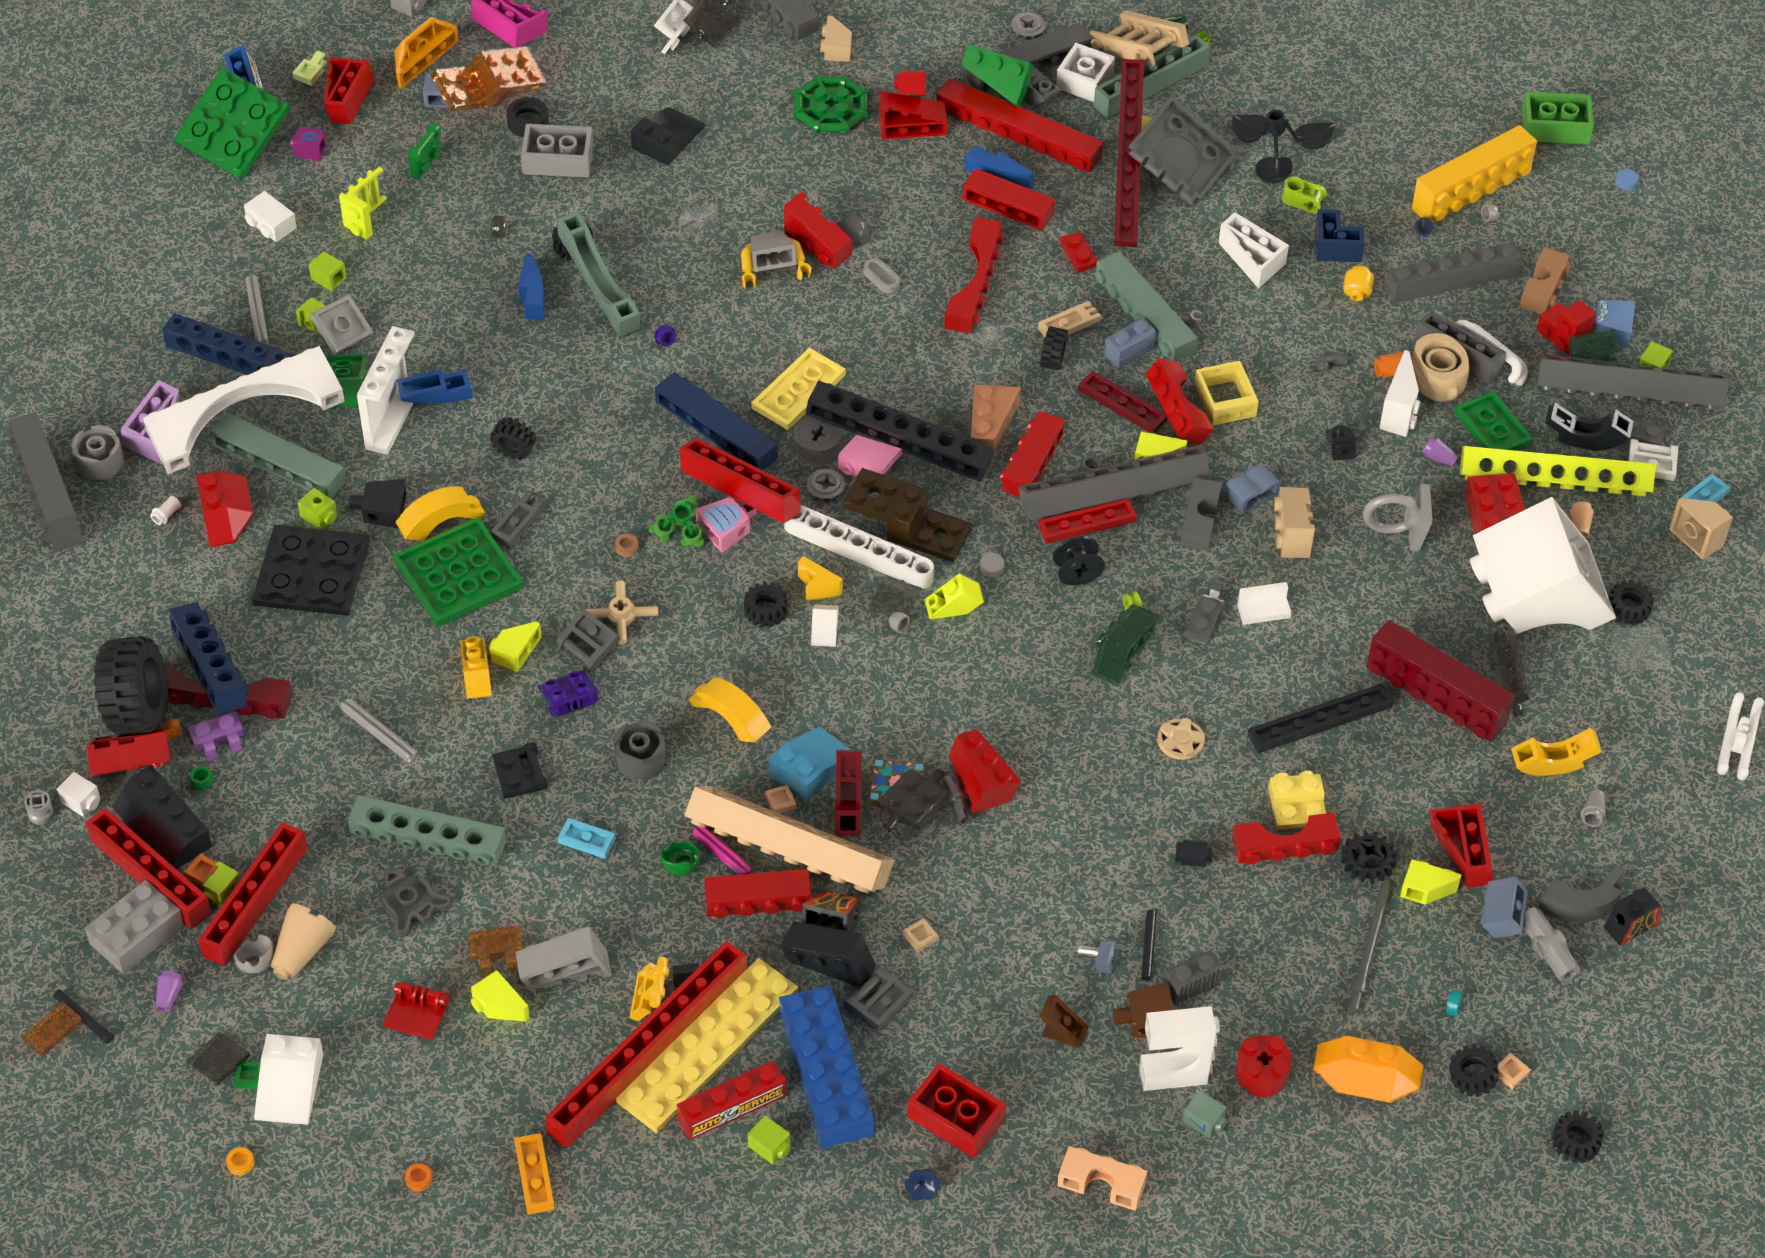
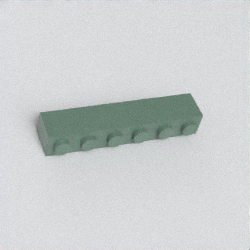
M1196 34L1188 39L1189 45L1184 48L1173 46L1154 56L1155 65L1153 67L1144 65L1143 100L1207 67L1210 46ZM1121 74L1095 87L1094 107L1107 119L1120 112Z
M1120 251L1097 261L1095 277L1098 283L1103 284L1108 289L1110 296L1113 299H1117L1123 311L1129 313L1134 318V321L1143 318L1155 329V343L1160 347L1165 357H1169L1171 361L1177 362L1196 353L1198 337Z
M226 413L210 430L213 446L308 491L315 488L332 499L346 482L344 467L339 463L331 462L318 453H312L302 448L299 444H293L284 440L281 436L267 432L258 425H252L239 416L235 417Z

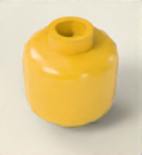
M1354 266L1348 270L1344 277V293L1354 301H1362L1364 298L1371 296L1374 285L1373 273L1365 266Z

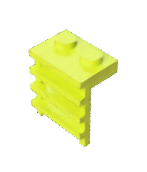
M381 167L374 171H367V177L365 179L360 177L355 187L350 185L347 194H339L343 225L350 229L354 235H360L366 240L373 235L370 213L387 200L386 196L380 197L377 176L383 172Z

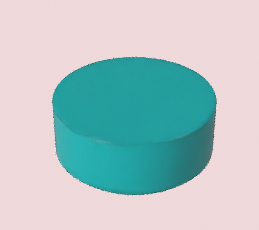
M1451 990L1446 1009L1447 1015L1458 1016L1463 991Z

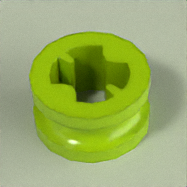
M1136 591L1132 592L1131 595H1123V604L1128 615H1133L1134 611L1137 613L1142 612V602Z

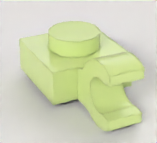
M316 51L310 61L303 59L293 71V78L312 86L324 72L323 67L327 64V61L323 60L325 53Z

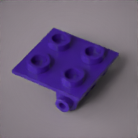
M584 670L570 672L567 676L558 679H549L544 684L537 686L550 705L548 709L551 716L556 715L559 717L569 713L567 705L570 711L574 712L572 701H574L578 710L581 709V706L585 708L595 705V702L599 701L597 695L599 691Z

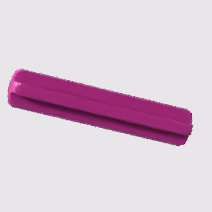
M697 826L693 829V836L738 875L752 874V866L707 827Z

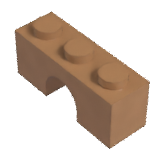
M1543 247L1534 271V277L1542 280L1529 277L1523 290L1519 307L1542 314L1548 308L1555 305L1557 299L1555 293L1560 294L1564 284L1562 278H1567L1570 272L1571 265H1568L1570 255Z

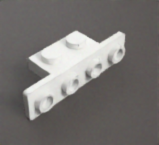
M673 0L654 25V27L670 38L667 45L661 51L663 54L669 48L672 51L681 41L678 39V36H685L691 28L688 23H695L701 15L698 10L704 11L711 2L710 0H700L695 8L684 0Z

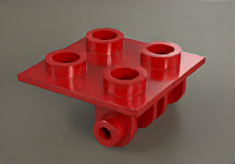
M401 981V983L396 982L394 986L396 995L382 1027L433 1040L451 995L445 994L443 991L430 990L428 987L423 988L420 985H411L405 981Z

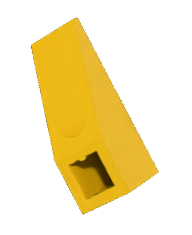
M468 637L465 640H460L467 699L492 696L485 638Z

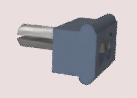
M1101 941L1099 947L1080 945L1078 947V954L1096 957V971L1111 975L1118 950L1115 942Z

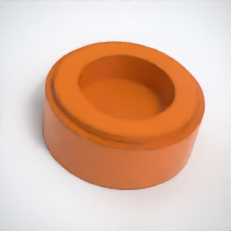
M423 1163L409 1166L404 1175L407 1187L413 1191L427 1189L433 1180L431 1169Z

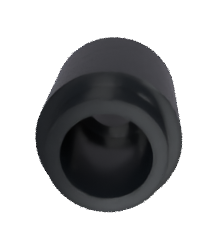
M1183 840V842H1177L1175 862H1180L1181 865L1206 867V862L1212 861L1213 847H1207V841Z

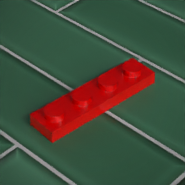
M1127 498L1038 520V528L1045 544L1133 523L1136 522L1137 516Z

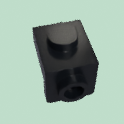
M1338 425L1334 426L1333 429H1326V439L1331 445L1332 459H1354L1356 457V436L1350 428Z

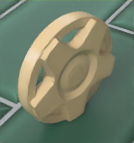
M1173 719L1162 724L1158 732L1157 742L1160 749L1169 757L1186 760L1197 756L1201 752L1205 736L1202 729L1192 722L1191 719ZM1162 734L1167 737L1164 741L1162 740ZM1200 743L1199 746L1194 750L1193 744ZM1179 749L1182 753L1174 752L1172 750Z

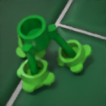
M689 495L687 499L676 502L673 513H669L667 516L663 514L657 515L655 523L649 525L650 533H655L662 542H667L669 535L677 530V524L684 526L682 528L683 538L680 541L683 547H688L689 545L703 546V534H705L706 530L703 526L693 524L691 521L692 518L696 517V509L699 508L697 497Z

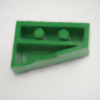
M970 44L967 46L962 62L963 67L1012 103L1022 107L1035 65Z

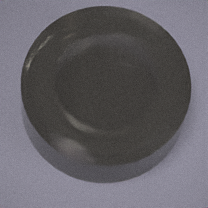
M494 216L491 221V234L493 238H503L506 229L504 216Z

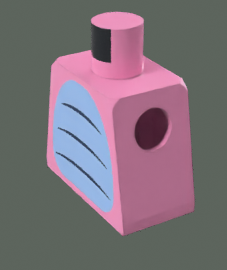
M728 497L697 508L696 524L705 528L706 536L722 553L750 533L749 518L755 516L757 512L756 509L747 504L740 507L733 498Z

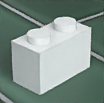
M265 191L244 205L247 223L252 227H257L266 238L270 237L275 242H278L297 228L295 214Z

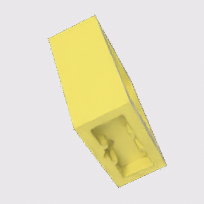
M1240 361L1196 370L1194 386L1212 426L1256 417L1259 401ZM1235 381L1241 398L1214 403L1208 386Z

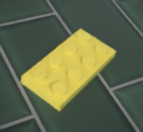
M808 348L751 402V409L784 429L789 430L806 414L808 399L818 380L835 386L846 375V369L813 349Z

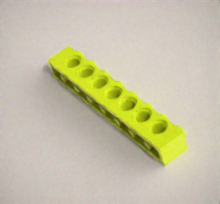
M1462 446L1460 474L1465 475V480L1468 479V476L1507 474L1503 469V465L1506 461L1512 460L1516 466L1512 473H1515L1518 485H1527V481H1536V486L1551 487V483H1558L1561 489L1574 490L1575 485L1584 486V491L1598 492L1599 487L1608 488V493L1622 494L1623 490H1632V495L1646 496V492H1653L1656 464ZM1483 458L1490 459L1492 463L1491 469L1486 472L1482 471L1479 466ZM1532 462L1537 463L1539 466V472L1535 476H1531L1527 472V467ZM1558 464L1562 467L1563 474L1559 478H1554L1551 474V469L1554 465ZM1579 467H1584L1587 471V475L1583 480H1578L1575 477V471ZM1603 469H1607L1611 475L1609 481L1605 483L1599 479V473ZM1628 471L1634 474V481L1630 485H1626L1623 481V475Z

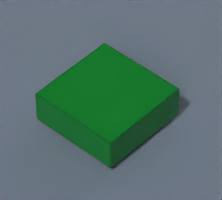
M237 1061L234 1078L235 1089H258L261 1061Z

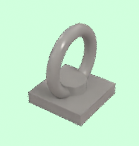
M1420 483L1414 499L1402 494H1385L1372 499L1363 510L1364 522L1371 529L1381 533L1393 534L1409 530L1410 550L1420 551L1432 524L1430 484ZM1397 503L1407 506L1404 521L1397 524L1378 522L1373 518L1372 514L1376 508L1384 504Z

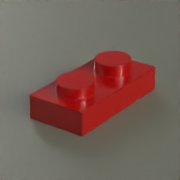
M1080 231L1059 237V243L1077 273L1097 267L1098 260Z

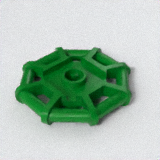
M815 75L814 79L801 88H796L793 92L794 118L800 119L814 129L815 133L843 132L845 134L849 132V129L862 120H867L870 116L868 105L870 92L868 89H863L850 80L847 75H843V77H821L820 75ZM824 85H839V86H838V87H825ZM813 89H815V90H814V93H813L812 95H811V94H807V93H809L810 91H812ZM849 90H851V91L854 92L855 94L851 95V94L849 93ZM803 101L810 103V107L803 108ZM860 101V108H854L853 103ZM829 103H834V107H829ZM810 115H812L813 117L815 115L816 117H818V120L816 121L815 119L810 117ZM848 115H849V117H850L851 115L853 116V117H851L850 119H848L847 121L845 120V117H847Z

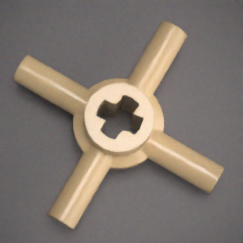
M622 580L616 582V597L611 600L607 608L585 609L596 618H608L617 627V635L621 638L618 641L620 645L627 643L626 627L632 623L635 617L658 616V606L635 607L626 597L625 582Z

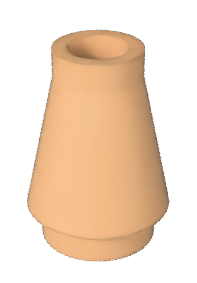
M1576 502L1570 510L1571 519L1581 534L1588 538L1590 536L1594 510L1588 502Z

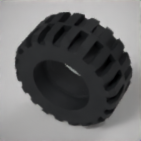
M145 636L107 640L99 648V653L96 655V665H94L95 699L98 702L97 707L102 715L103 723L106 724L110 731L117 735L154 732L162 725L166 718L165 712L168 710L167 700L169 699L167 670L163 663L162 653L159 652V647L152 639Z

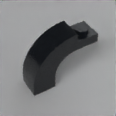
M1554 402L1548 408L1545 424L1559 432L1558 441L1569 446L1599 451L1617 447L1629 440L1634 421L1616 409L1600 419H1583Z

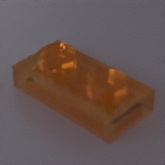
M62 1002L25 1033L22 1038L30 1048L43 1057L78 1027L82 1020L77 1013Z

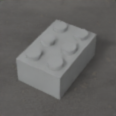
M526 124L521 151L522 173L527 175L589 178L594 147L592 127Z
M144 880L86 926L85 931L89 944L124 975L184 927L180 909L147 880Z

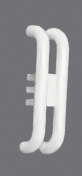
M1467 320L1454 322V324L1506 351L1505 361L1512 367L1508 381L1516 383L1517 386H1522L1528 377V368L1521 358L1479 325Z
M1738 692L1734 695L1717 765V773L1719 775L1727 773L1731 751L1741 754L1737 778L1743 781L1749 774L1748 768L1764 700L1756 698L1749 718L1742 717L1737 726L1744 700L1743 693Z

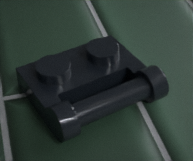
M526 743L521 748L492 754L504 799L547 789L548 782L542 774L537 757L538 748L535 743ZM520 759H528L533 780L530 782H526Z

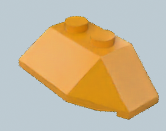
M430 17L402 40L394 51L398 88H404L458 42L457 26Z
M1344 1036L1317 1045L1313 1069L1336 1092L1391 1103L1420 1090L1424 1065L1401 1046Z

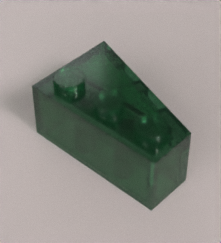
M1133 603L1126 611L1122 610L1116 622L1112 621L1107 632L1101 633L1097 640L1096 646L1099 649L1092 676L1118 687L1121 683L1124 669L1129 671L1132 667L1129 661L1135 654L1140 655L1154 634L1159 615Z

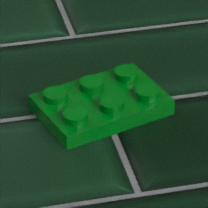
M1495 391L1455 406L1454 414L1482 448L1517 451L1532 445V436Z

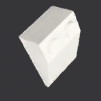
M1404 350L1386 395L1379 428L1405 437L1409 429L1414 430L1418 416L1414 414L1417 415L1421 401L1417 400L1419 389L1410 352Z
M266 1035L261 1057L255 1120L308 1125L323 1059V1050L319 1038Z

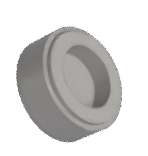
M996 553L984 555L980 560L981 572L988 577L1001 575L1004 571V559Z

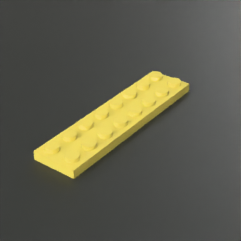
M758 958L616 1098L617 1103L654 1132L658 1133L677 1114V1103L695 1096L779 1012V997L798 993V986Z

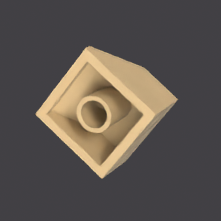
M1680 498L1677 502L1669 530L1703 560L1724 547L1733 517L1716 502Z

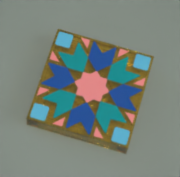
M874 759L869 805L919 810L925 763Z

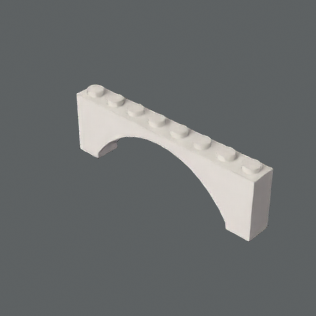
M320 346L307 349L303 353L291 358H285L274 365L263 367L252 374L240 376L237 380L230 383L218 385L215 389L196 394L188 400L174 403L166 409L152 412L144 417L145 429L167 473L170 474L190 466V452L201 430L216 414L238 401L261 395H286L310 401L321 406L322 410L345 402L342 387Z

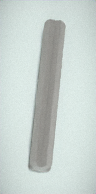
M255 275L247 276L245 281L255 340L268 346L269 341L258 278Z
M347 698L342 702L343 712L408 763L416 759L417 751L354 700Z

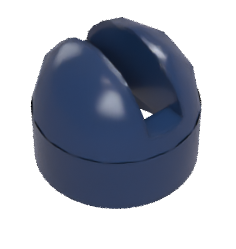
M1422 217L1415 222V231L1419 235L1426 236L1432 232L1433 223L1430 219ZM1422 221H1426L1425 232H1421Z

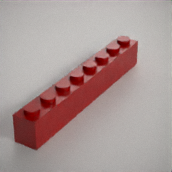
M951 78L946 81L936 94V100L945 103L946 113L962 121L972 123L981 129L996 133L1000 137L1015 141L1019 145L1034 149L1038 153L1051 156L1057 161H1063L1079 170L1090 173L1102 157L1103 141Z

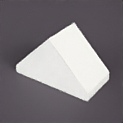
M814 605L811 645L836 647L839 606Z

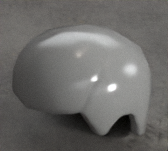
M264 934L258 935L256 941L246 939L242 947L237 949L234 955L237 967L241 971L250 974L266 971L271 967L275 952L274 944L271 938Z

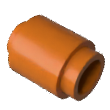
M1403 352L1381 355L1378 359H1375L1374 370L1377 377H1394Z

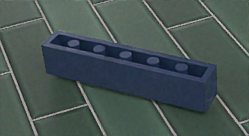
M673 372L655 387V399L659 405L730 455L761 470H764L778 458V444L773 438L767 437L756 426L750 425L737 413L731 412L720 401H716L707 395L703 389H698L687 378Z

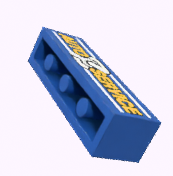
M244 45L224 54L230 72L264 90L256 60Z

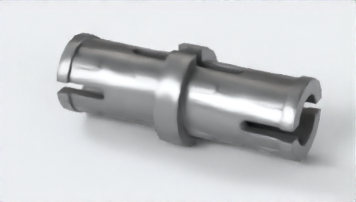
M951 774L945 776L942 779V783L948 795V805L953 808L957 824L962 825V819L965 824L970 823L973 817L967 805L968 797L962 791L958 776L953 774V780Z

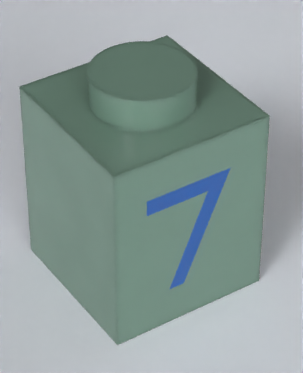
M1199 1090L1185 1108L1183 1122L1210 1139L1215 1132L1220 1133L1227 1123L1225 1118L1227 1107Z

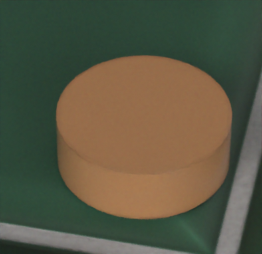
M622 534L615 540V551L620 556L630 557L639 550V541L632 534Z

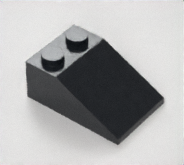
M670 107L643 117L632 128V149L669 165L705 127V124Z

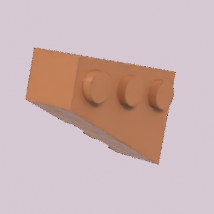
M974 384L971 439L994 447L992 457L996 453L1004 433L1012 421L1013 415L1020 406L1021 387Z

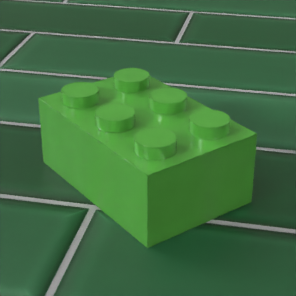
M1525 92L1521 109L1522 127L1537 142L1590 144L1594 127L1591 95Z

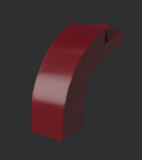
M836 750L835 836H861L862 750Z

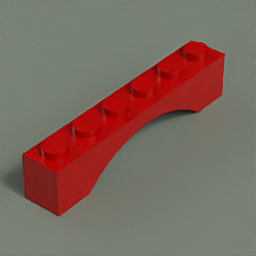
M975 217L970 232V249L975 255L978 269L970 283L959 293L950 297L945 312L944 329L972 333L973 326H978L980 312L978 310L983 309L985 302L983 293H988L990 285L988 277H993L995 268L993 260H998L1000 251L998 244L1002 245L1005 232L1001 231V221Z

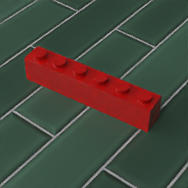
M694 438L679 447L681 471L782 523L788 522L801 513L799 488L698 438Z
M106 807L85 822L90 840L139 884L147 880L181 911L183 922L191 930L211 914L207 896Z
M281 822L198 939L202 957L224 967L308 849L304 831Z

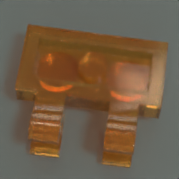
M520 925L468 932L471 960L479 959L481 977L492 974L489 957L505 955L507 972H518L516 951L523 949Z

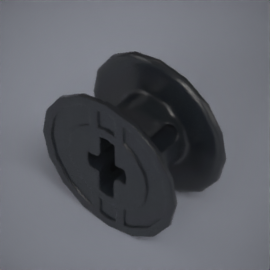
M1085 536L1074 537L1056 547L1052 560L1060 567L1058 578L1062 583L1071 586L1094 581L1102 574L1105 569V562L1102 557L1097 555L1099 544L1095 539Z

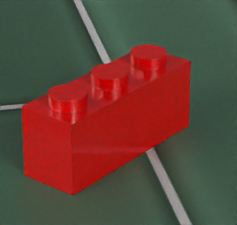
M900 70L899 74L895 75L894 89H899L898 94L925 95L926 71Z

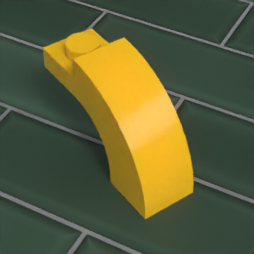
M1592 728L1557 743H1542L1531 738L1511 748L1517 769L1533 776L1567 774L1584 767L1583 761L1602 752L1596 731Z

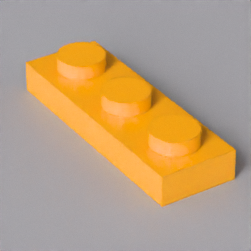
M541 1133L514 1138L527 1215L555 1210Z

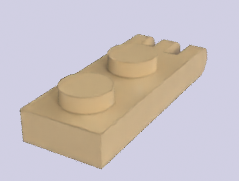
M1087 301L1038 322V329L1044 337H1046L1049 326L1068 330V335L1100 322L1103 317L1093 307V304Z

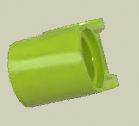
M1289 177L1285 180L1282 201L1287 205L1315 214L1321 208L1320 203L1326 198L1327 191L1321 185L1310 183L1298 177Z

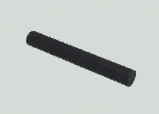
M1147 910L1141 973V979L1151 981L1157 917L1155 910Z
M58 989L54 992L53 998L105 1043L108 1044L114 1039V1035L62 990Z

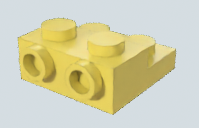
M1303 771L1299 776L1278 773L1270 778L1268 790L1277 830L1304 828L1309 815L1326 813L1323 801L1325 794L1320 774H1313L1312 771Z

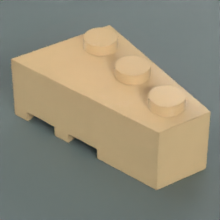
M1280 487L1278 497H1274V511H1278V515H1275V530H1279V534H1276V548H1280L1281 557L1310 558L1315 526L1311 524L1310 520L1313 519V513L1310 512L1309 488Z

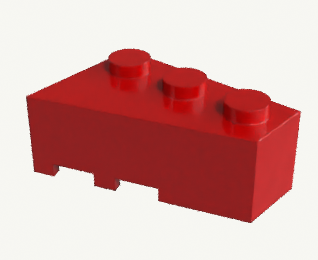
M879 90L881 139L947 135L945 103Z

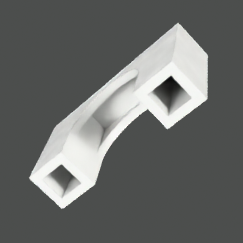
M1212 1007L1147 1013L1145 1031L1149 1050L1183 1048L1172 1052L1141 1055L1139 1070L1143 1091L1206 1085L1208 1076L1213 1072L1212 1061L1215 1060L1214 1047H1217L1216 1033L1220 1032L1219 1019L1217 1016H1213Z

